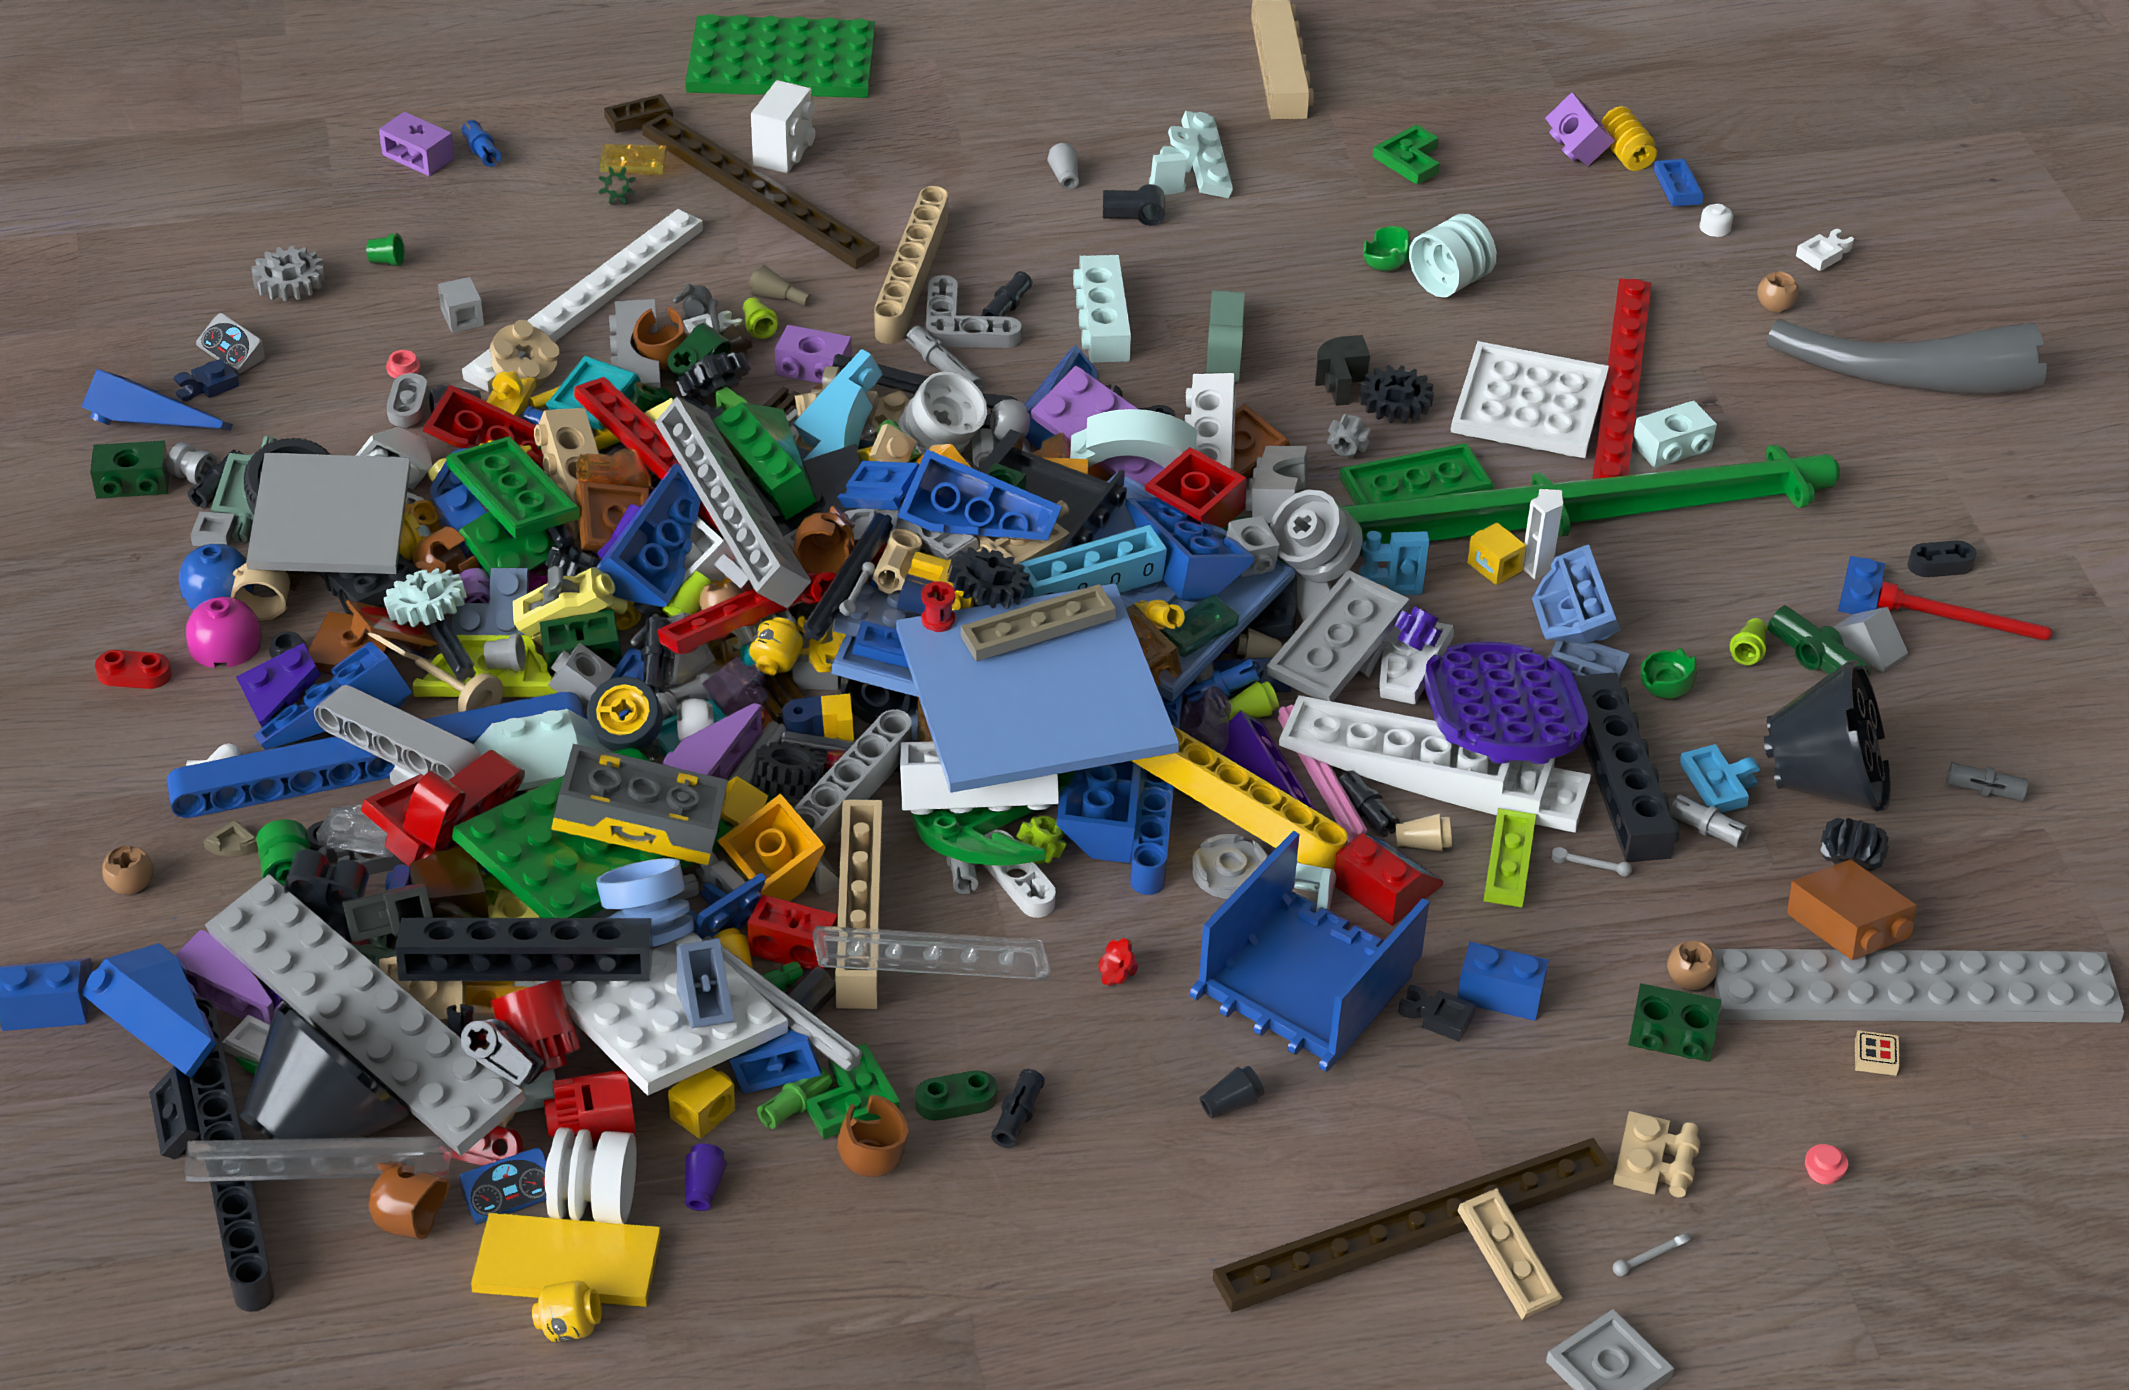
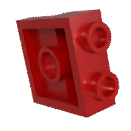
M422 774L364 799L361 809L362 813L388 834L384 846L408 867L413 861L425 858L435 851L403 830V823L412 793L417 783L423 777ZM452 841L442 850L446 851L460 845Z

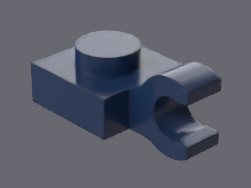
M222 359L191 370V374L181 372L173 377L180 387L185 386L175 391L182 401H189L201 393L212 397L239 387L238 375Z

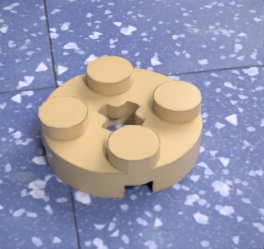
M518 320L513 325L503 327L494 336L489 349L492 357L491 365L497 374L513 371L518 374L519 379L535 378L536 386H540L550 379L556 368L559 347L546 333L532 326L530 322ZM519 351L528 353L531 360L527 357L519 358Z

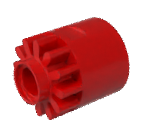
M560 979L531 986L490 1001L495 1018L506 1022L511 1029L545 1059L546 1066L542 1072L568 1065L565 1054L581 1049Z
M623 1070L552 1081L554 1098L543 1100L549 1137H554L557 1129L562 1127L571 1128L574 1133V1139H576L581 1129L589 1130L593 1148L597 1147L601 1135L605 1131L633 1133L636 1139L627 1074Z

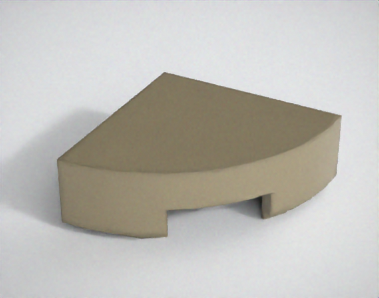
M236 820L231 821L203 839L205 849L219 856L238 857L258 850L256 836Z

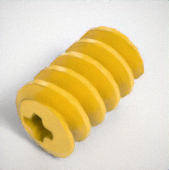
M1619 106L1608 111L1602 118L1601 123L1615 140L1609 146L1628 170L1640 171L1647 168L1657 157L1654 138L1628 107Z

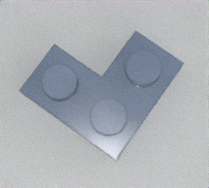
M491 568L489 603H465L463 606H455L457 612L452 614V629L455 634L525 635L514 625L513 601L529 593L528 568Z

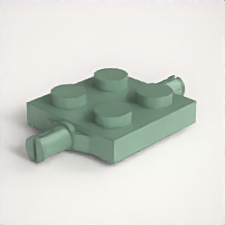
M264 436L261 448L277 439L270 436L269 440L268 436ZM229 453L210 511L214 513L235 514L237 524L232 538L238 542L240 540L246 542L251 525L253 524L254 515L247 504L244 472L248 461L254 454Z

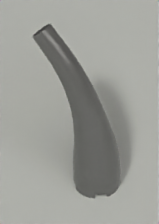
M1778 319L1772 326L1767 339V345L1773 349L1836 373L1877 383L1933 391L1966 394L2017 392L2042 387L2045 383L2047 362L2039 363L2040 358L2037 347L2044 346V342L2039 329L2034 323H2019L1923 341L1879 343L1837 338Z

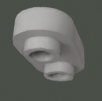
M415 373L403 374L393 381L386 405L388 420L391 424L401 428H408L422 419L428 397L427 381L422 375Z

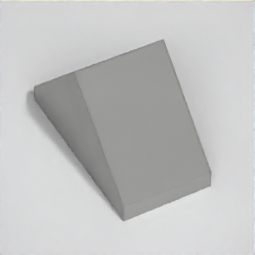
M1888 607L1853 614L1833 627L1841 635L1846 648L1882 673L1896 666L1908 656L1907 648Z

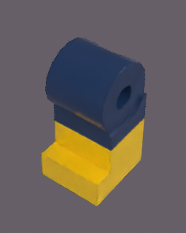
M916 551L899 595L897 610H908L921 616L925 611L921 591L928 583L938 581L948 560Z
M850 694L795 699L789 701L783 707V725H785L786 731L854 741Z

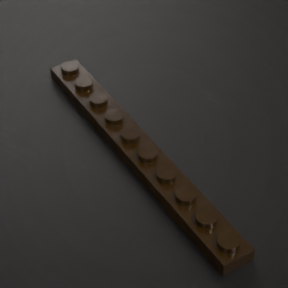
M664 113L642 125L643 136L857 270L880 256L879 245L669 114Z
M1593 1137L1213 1269L1212 1280L1232 1313L1468 1230L1458 1212L1460 1204L1496 1188L1512 1214L1613 1179L1615 1168Z

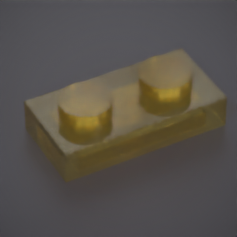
M603 144L600 157V172L609 173L608 167L611 166L615 173H620L621 169L626 167V173L663 175L667 157L666 146Z

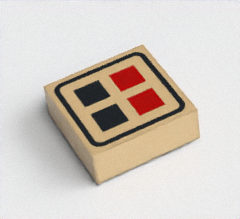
M1857 1030L1855 1037V1070L1897 1076L1899 1069V1036Z

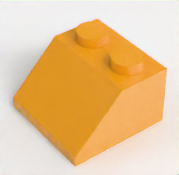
M781 793L718 840L730 863L745 876L747 881L761 872L763 873L766 881L760 893L761 895L789 902L805 890L826 849L822 841Z

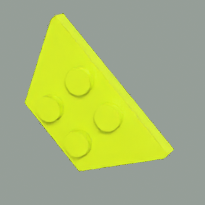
M457 635L474 663L475 676L489 673L497 677L503 685L502 697H539L558 693L548 685L552 678L547 671L545 660L542 655L537 653L536 645L531 637L521 635L526 650V666L523 671H514L512 668L488 669L484 657L485 642L508 639L510 635ZM442 653L437 655L431 663L456 678ZM430 673L423 680L416 678L413 682L414 697H459L461 694L460 691ZM467 677L466 680L462 682L467 684V682L470 681L472 678Z

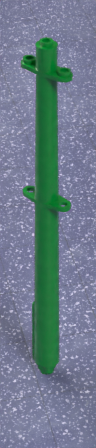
M1776 444L1767 447L1766 461L1558 483H1552L1542 472L1533 473L1531 486L1342 506V508L1356 518L1362 529L1363 542L1366 541L1367 533L1370 531H1377L1381 534L1380 542L1382 544H1389L1391 533L1427 531L1429 541L1472 536L1477 531L1484 530L1495 523H1499L1508 531L1527 529L1531 500L1538 497L1539 489L1562 490L1563 507L1558 536L1565 537L1569 535L1570 523L1779 494H1785L1797 508H1804L1809 503H1813L1815 498L1814 490L1834 487L1836 481L1840 478V466L1830 454L1790 458L1786 449ZM1252 516L1236 517L1232 521L1251 518ZM1226 525L1224 528H1221V529L1227 531V530H1228V525ZM1277 556V560H1279V561L1285 563L1282 559H1280V558Z

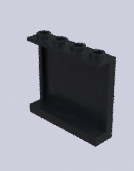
M1012 429L1008 431L977 468L978 471L986 473L994 463L1014 469L1026 474L1027 492L1055 504L1059 501L1067 504L1069 514L1061 517L1056 522L1067 530L1069 535L1055 552L1092 542L1096 532L1100 528L1104 529L1111 513L1116 507L1120 508L1123 505L1127 496V488L1124 487L1125 471L1119 470L1109 483L1023 451V433Z

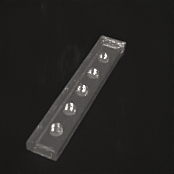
M816 926L812 934L819 967L1046 980L1050 973L1043 942L1038 939Z
M440 1137L188 1141L184 1172L185 1181L378 1178L383 1172L377 1168L378 1163L394 1161L414 1166V1175L422 1171L438 1176H448L453 1149Z

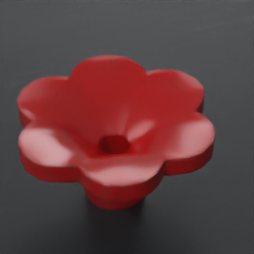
M1122 938L1119 941L1112 940L1107 944L1105 954L1100 958L1098 969L1102 972L1101 981L1107 986H1112L1114 983L1122 984L1128 975L1133 976L1136 974L1138 962L1135 961V954L1132 952V942L1130 940Z

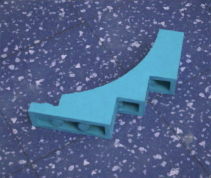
M861 349L793 423L804 442L814 448L804 460L856 444L858 448L865 422L873 408L866 393L883 375L873 356L867 351Z

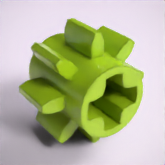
M1048 816L1032 817L1030 823L1023 822L1016 836L1021 840L1020 842L1046 850V859L1034 862L1035 864L1050 863L1053 857L1060 858L1067 844L1062 840L1065 833L1056 825L1057 821Z

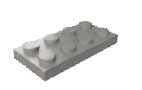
M1350 570L1346 571L1267 665V675L1313 698L1333 702L1395 627L1394 624L1401 611L1407 612L1410 609V599Z

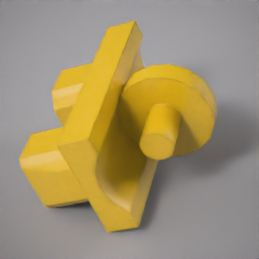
M513 371L500 372L492 382L493 391L486 402L519 417L520 413L524 412L529 405L528 400L536 387V379L533 377L519 379L518 374Z

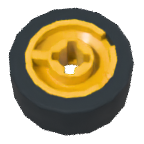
M622 676L604 682L591 695L587 707L589 725L599 742L611 751L623 750L625 748L642 750L651 745L659 735L663 724L662 706L657 696L648 684L638 678ZM630 710L633 712L625 716V720L621 721L619 717L621 711Z

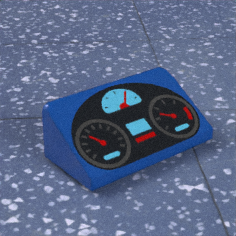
M540 1147L460 1174L461 1192L475 1225L487 1221L489 1213L508 1214L546 1201L545 1170L547 1163Z

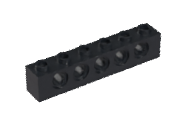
M1617 673L1574 676L1588 713L1587 735L1583 745L1625 862L1671 859L1674 843L1679 841L1680 836L1678 822L1675 819H1671L1668 796L1666 792H1661L1659 787L1658 770L1655 765H1651L1648 758V743L1646 739H1641L1639 734L1638 717L1636 713H1631L1627 688L1621 686Z
M401 918L395 947L398 981H553L560 979V981H650L653 955L652 918Z

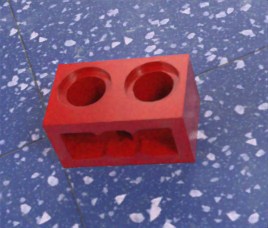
M762 894L747 922L750 955L781 964L797 961L803 970L814 969L818 966L826 971L837 950L838 914Z

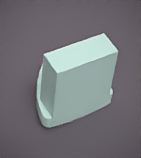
M1184 153L1153 155L1149 184L1161 187L1164 195L1184 192L1186 190L1184 179L1187 163Z
M1297 863L1294 888L1318 892L1316 912L1321 907L1330 910L1337 877L1332 869Z

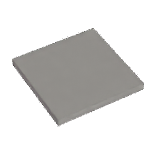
M265 453L246 560L247 568L250 570L396 574L411 468L410 458Z

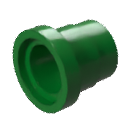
M393 233L389 234L388 237L369 239L366 245L369 262L390 263L392 266H401L404 262L405 250L400 234Z

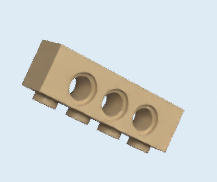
M585 408L544 410L539 424L534 429L535 442L538 446H541L544 456V472L577 505L576 486L579 481L608 484ZM579 519L568 522L575 538V543L571 547H577L578 544L581 545Z

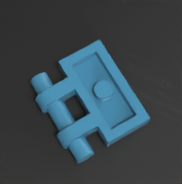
M1427 531L1391 533L1389 544H1382L1380 542L1381 534L1379 532H1368L1366 541L1362 544L1361 556L1364 559V564L1359 568V575L1377 584L1385 585L1400 595H1422L1429 547ZM1388 561L1387 568H1379L1378 562Z

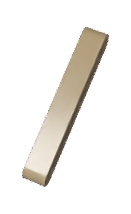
M929 186L922 189L919 193L875 304V338L881 343H898L904 338L948 223V192L942 187Z

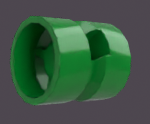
M281 819L272 821L259 830L256 841L262 879L270 875L284 886L296 853L300 850L310 849L307 829L301 823L295 820Z

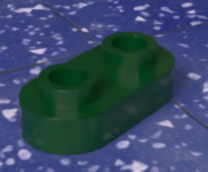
M979 1070L930 1078L921 1082L915 1091V1107L917 1112L923 1118L932 1121L983 1113L990 1110L997 1101V1082L991 1074Z

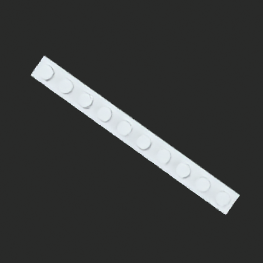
M679 209L675 210L527 321L532 326L546 333L555 343L702 232V220ZM489 349L462 369L463 380L487 392L493 389L492 382L497 375L491 365L492 357ZM519 351V358L527 357L531 360L528 353Z

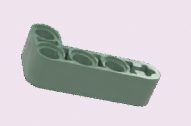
M1212 290L1206 374L1234 373L1235 383H1239L1245 292Z

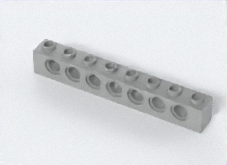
M677 396L656 420L655 424L755 591L789 608L811 583L810 578L708 413Z

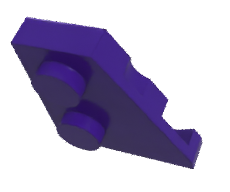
M302 643L242 673L236 678L258 722L263 728L271 721V717L283 704L287 707L291 706L299 698L300 693L310 687L321 674L305 644Z

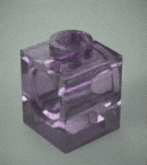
M738 656L702 683L712 701L726 716L753 703L761 705L769 699L762 686L766 682L762 673L753 663L747 667Z

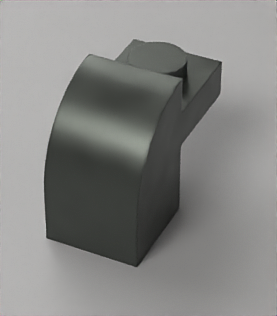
M1363 335L1333 338L1323 343L1318 349L1315 386L1325 385L1326 392L1332 394L1336 406L1349 405L1351 383L1365 381V375L1369 372L1370 353Z
M425 884L393 888L381 893L342 902L352 943L390 933L398 935L401 918H433Z

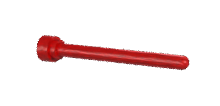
M1883 581L1876 609L1888 607L1891 612L1892 609L1899 610L1902 607L2046 641L2052 637V630L2047 626L1905 594L1904 589L1898 588V584Z

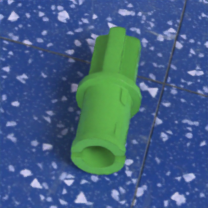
M821 1067L822 1073L820 1076L801 1079L796 1083H786L778 1095L757 1108V1114L765 1127H770L773 1130L796 1112L802 1113L806 1111V1099L822 1094L833 1083L832 1077L827 1073L826 1069Z

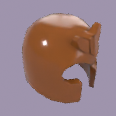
M668 307L667 311L671 321L678 324L679 328L667 323L662 329L649 334V327L656 323V318L650 308L638 318L633 331L639 355L659 361V371H670L667 362L668 356L689 336L681 316L671 307Z
M832 506L830 512L814 513L805 518L798 526L794 541V553L805 572H833L837 574L854 548V533L852 529L855 527V524L849 520L846 513H842L836 506Z
M446 526L428 535L418 543L413 553V565L420 571L427 570V573H432L433 570L439 568L440 573L452 570L453 575H456L467 569L479 568L475 556L466 559L458 545L465 539L452 527Z
M871 1095L866 1109L868 1113L877 1114L881 1119L873 1121L852 1119L855 1109L852 1103L843 1120L838 1135L837 1147L842 1162L848 1169L860 1176L876 1178L886 1176L899 1165L906 1148L909 1129L904 1115L894 1103L884 1097Z
M388 1161V1163H378L377 1168L383 1172L373 1184L369 1196V1210L374 1223L385 1232L396 1236L418 1240L427 1238L432 1230L435 1216L447 1197L450 1187L449 1179L422 1171L414 1175V1166L406 1165V1163Z

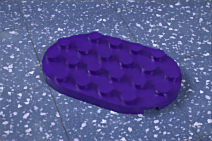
M1469 642L1448 647L1447 652L1443 656L1434 654L1426 664L1424 685L1437 727L1450 743L1457 744L1472 752L1489 756V759L1496 763H1509L1511 760L1545 764L1551 758L1574 751L1586 738L1588 713L1574 676L1562 662L1552 656L1547 658L1546 661L1543 656L1533 653L1532 648L1517 644Z

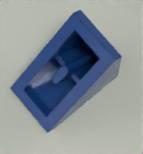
M789 1029L787 1033L729 1059L743 1094L820 1076L822 1073L809 1037Z

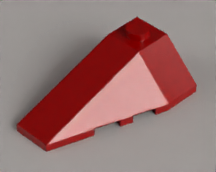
M449 385L423 428V432L461 449H469L485 444L488 440L495 441L510 436L518 445H530L532 451L541 459L544 457L542 449H538L535 442L534 429L536 425L452 385Z

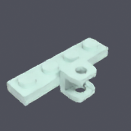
M1185 111L1181 120L1183 127L1171 126L1168 131L1170 143L1174 147L1163 146L1160 154L1184 153L1187 159L1185 172L1190 173L1193 165L1199 193L1229 198L1233 187L1214 117L1204 112L1194 113Z

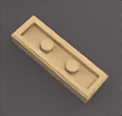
M1496 1188L1460 1204L1458 1208L1460 1216L1522 1320L1558 1305L1562 1300L1561 1294L1498 1189Z

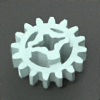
M436 568L432 573H427V570L415 572L414 576L408 574L406 575L407 580L404 582L395 581V588L387 589V596L384 597L390 620H397L398 625H403L409 621L411 627H414L422 621L424 625L435 623L436 619L442 621L445 619L444 614L446 613L455 614L457 612L455 606H463L465 604L463 598H466L467 595L459 574L453 575L452 570L440 573V569Z

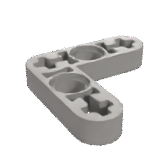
M946 275L933 277L929 281L926 331L933 338L941 340L947 347L1013 348L1021 343L1022 325L1019 320L1012 317L957 316V281L953 277ZM940 291H946V295H940ZM945 309V310H949V311H947V312H938V311H935V310ZM977 330V331H981V332H979V333H968L967 331Z

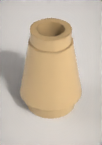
M1439 813L1396 824L1397 846L1443 852V848L1452 847L1450 816L1441 817Z

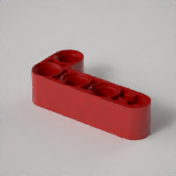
M489 750L449 780H446L434 771H429L414 788L403 823V830L433 850L440 851L454 841L452 839L454 826L501 805L514 795L523 782L525 770L496 751Z

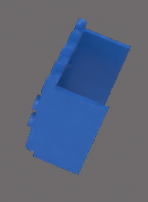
M1293 830L1203 924L1199 980L1191 988L1189 996L1197 1001L1204 994L1222 1003L1220 1014L1229 1017L1234 1011L1241 1013L1256 1022L1253 1029L1256 1034L1263 1036L1268 1029L1291 1041L1288 1046L1289 1052L1297 1055L1302 1048L1322 1058L1319 1068L1328 1072L1412 977L1413 965L1422 956L1430 901L1422 898L1385 941L1357 925H1354L1348 931L1350 921L1324 907H1321L1314 913L1317 904L1292 891L1295 886L1300 834Z

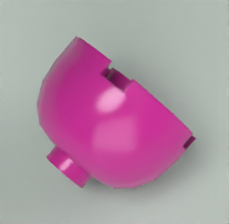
M217 597L200 603L192 611L186 624L189 654L196 662L206 667L215 668L214 663L224 662L227 663V668L240 665L249 661L258 653L261 647L260 639L262 636L256 614L245 602L236 598Z

